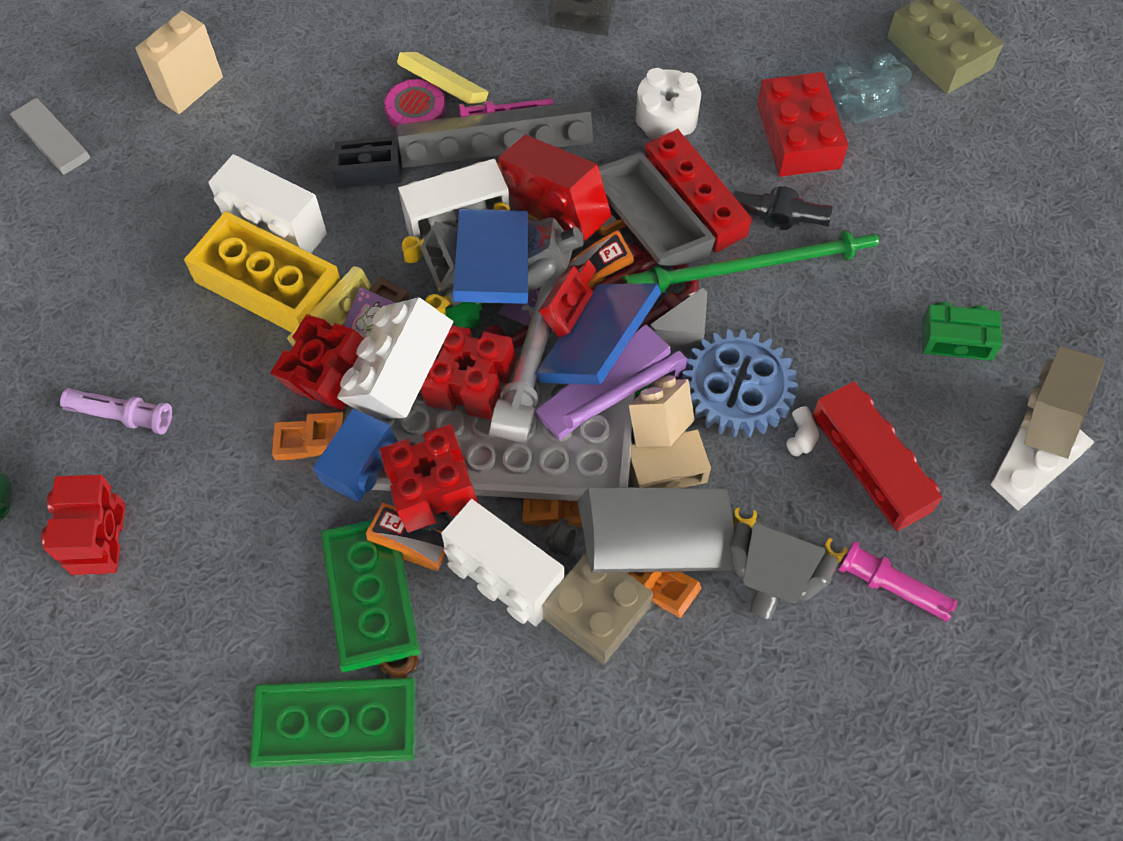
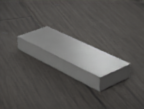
M38 98L10 113L17 125L63 175L90 159L88 152Z

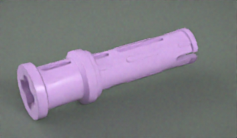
M67 388L63 391L60 399V405L63 407V410L119 420L127 428L135 429L138 426L150 428L154 433L161 435L166 433L172 419V407L170 404L163 402L158 405L145 403L142 398L138 397L124 400Z

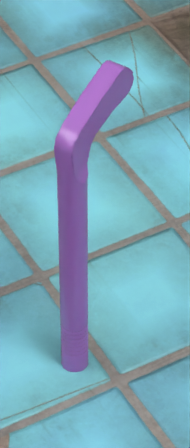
M678 351L564 415L562 418L564 425L568 429H572L663 376L670 375L674 376L675 380H681L682 372L686 368V357Z

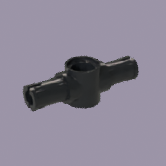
M786 186L775 187L770 193H764V195L734 191L733 194L747 213L760 216V219H764L765 224L770 228L775 229V226H777L779 230L784 231L790 229L793 224L799 225L800 222L819 224L829 227L832 205L804 202V199L799 198V194L794 189Z

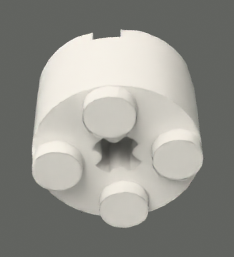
M653 68L648 71L647 76L638 87L636 123L645 132L646 136L655 140L676 129H679L684 136L688 133L690 135L695 130L701 100V91L697 84L696 76L689 72L683 73L677 70H662L660 68Z

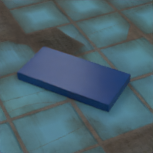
M459 209L453 301L528 304V211Z
M658 283L598 284L571 332L560 337L535 372L539 382L601 385L660 296L661 291Z

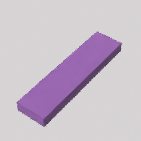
M644 325L635 332L601 385L569 384L535 410L536 417L559 441L579 426L568 429L563 423L562 418L564 415L662 361L671 353L670 346L652 329Z

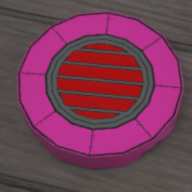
M407 79L397 83L388 91L384 99L385 114L390 124L395 128L400 124L443 119L446 114L445 94L441 88L424 79Z

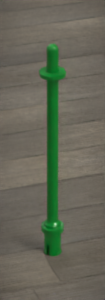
M844 230L840 233L839 240L672 271H666L661 266L652 267L651 271L623 275L622 281L627 284L658 283L661 293H664L665 289L671 284L841 253L845 260H852L853 256H855V250L875 247L879 244L880 239L876 234L853 237L849 230Z

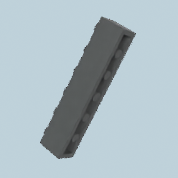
M586 101L397 125L403 168L501 155L525 134L557 148L593 143L591 110Z

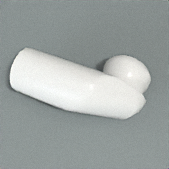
M803 406L792 412L798 431L795 437L787 440V448L793 456H800L802 453L808 454L811 452L819 438V431L809 407Z

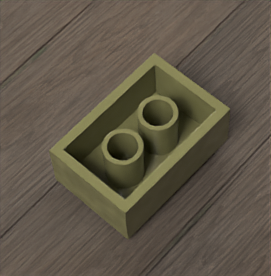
M916 0L895 11L887 36L946 94L993 69L1004 44L957 0Z

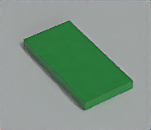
M373 519L320 531L339 664L342 673L421 654L402 552L367 540L366 532Z
M414 677L255 684L249 764L252 768L414 760Z

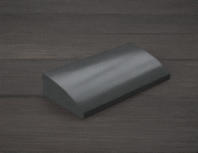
M642 152L598 167L608 203L659 265H682L710 257L715 237Z
M588 487L578 500L591 573L723 571L734 568L730 552L734 528L727 489Z

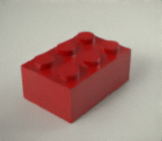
M824 72L762 79L757 106L779 177L841 169L848 148V142Z
M526 134L498 157L502 176L511 195V203L517 211H528V214L538 220L549 217L554 218L564 231L577 227L582 234L583 240H587L611 217L598 164Z

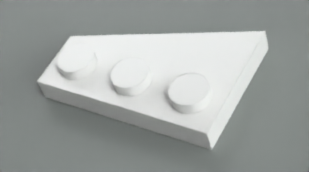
M1020 426L990 485L1019 511L1087 451L1094 441L1080 430L1070 456L1067 459L1025 445L1024 441L1027 430Z

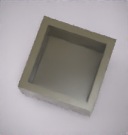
M1059 346L1054 360L1046 359L1039 377L1040 380L1044 381H1040L1038 386H1034L1027 405L1029 408L1021 428L1027 430L1024 441L1025 445L1067 459L1069 458L1106 360Z
M586 552L542 604L543 619L604 665L651 607L653 592L627 572L591 573Z

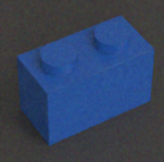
M353 408L312 469L323 485L360 502L364 494L371 491L375 486L378 473L384 465L379 448L396 443L398 440L389 424Z

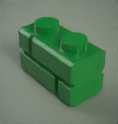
M949 302L929 304L922 318V354L993 361L1002 345V329H1000L1001 311L988 310L987 307L982 305L963 308L953 307Z

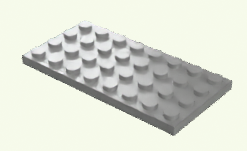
M518 361L515 364L509 383L513 381ZM536 377L533 389L537 392L538 400L534 407L535 410L569 384L540 383ZM500 382L501 389H503L506 383ZM419 390L407 417L378 420L391 426L398 442L409 439L411 446L425 441L423 433L452 424L476 496L578 501L588 487L628 488L633 435L629 404L636 399V392L584 421L560 441L536 417L535 411L529 437L525 444L489 435L492 420L467 415L463 405L457 404L454 412L427 406L421 390ZM347 405L344 421L353 409L349 405ZM384 465L378 473L376 484L372 490L391 491L390 485L392 484L385 472Z

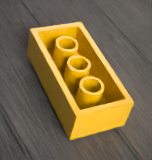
M227 211L221 215L184 259L195 283L291 333L300 325L305 315H309L341 280L337 266Z

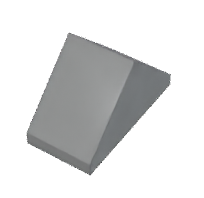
M701 288L650 324V329L665 341L670 348L689 350L696 348L700 350L701 340L704 339L707 291Z

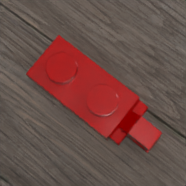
M589 259L578 266H568L567 271L560 275L538 310L545 322L559 338L571 332L594 293L588 283L596 272V268Z

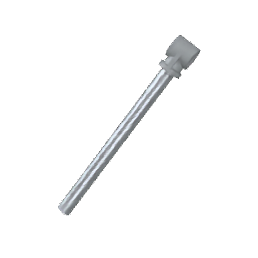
M571 250L570 253H569V262H570V258H571V255H572V251H573V250ZM560 276L543 284L540 288L513 381L503 387L501 399L497 400L489 435L527 443L535 411L534 407L538 400L537 392L533 389L537 377L535 372L540 367L551 328L538 310Z

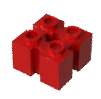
M306 314L292 336L296 341L291 351L284 350L269 374L292 392L313 401L316 398L323 405L343 411L347 404L337 398L342 389L340 382L344 374L356 362L358 358L356 352L364 338L355 329L336 323L331 326L324 319Z
M451 325L437 354V360L433 362L420 388L426 405L454 412L457 404L463 405L467 415L492 420L497 400L501 399L502 389L500 382L509 383L517 362L511 337L483 332L482 337L477 339L472 337L469 328Z
M452 424L423 433L425 441L412 446L409 439H405L379 448L385 472L392 484L390 489L396 511L407 532L437 523L435 514L446 510L449 511L451 517L457 516L471 499L479 504Z
M102 474L55 476L53 490L47 496V507L49 512L53 513V518L48 519L47 526L42 529L41 543L43 549L61 563V566L71 575L117 573L120 553L118 539L119 532L123 530L126 503L117 493H111L112 486Z

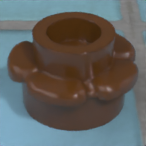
M412 655L408 658H403L400 664L391 661L383 662L379 666L381 671L385 675L389 674L391 678H406L409 672L412 673L417 668L418 657Z

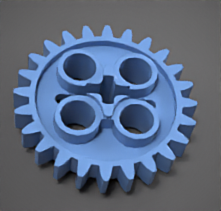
M743 329L739 337H734L731 330H727L725 339H722L717 333H713L712 344L702 339L700 350L692 348L690 359H687L686 368L682 372L681 380L688 379L692 406L696 407L694 418L706 416V428L714 423L719 424L718 434H722L726 427L731 428L732 436L735 438L738 435L739 429H744L746 435L751 437L754 427L762 434L766 433L768 423L776 428L780 417H787L789 407L793 406L796 397L793 394L796 393L798 383L793 381L797 372L796 370L789 369L792 359H780L783 348L780 347L772 350L770 348L772 339L761 343L759 342V333L757 332L751 339L746 337V332ZM748 358L751 362L748 365L745 378L741 383L734 406L729 408L727 404L732 395L733 387L737 382L744 360ZM725 360H726V361H730V362H732V363H734V364H733V365H727V364H724L722 361H725ZM755 372H763L767 376H759ZM710 389H719L723 393L715 394ZM750 400L755 402L757 405L749 406L745 404L744 401Z

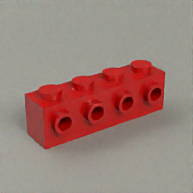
M679 129L645 144V157L715 237L712 247L715 253L748 237L752 217Z
M853 381L818 400L812 417L896 532L935 510L943 498L940 495L936 482L932 478L927 477L921 470L914 453L909 448L903 446L895 435L892 424L887 419L881 417L874 407L872 398L866 391H862L857 383Z

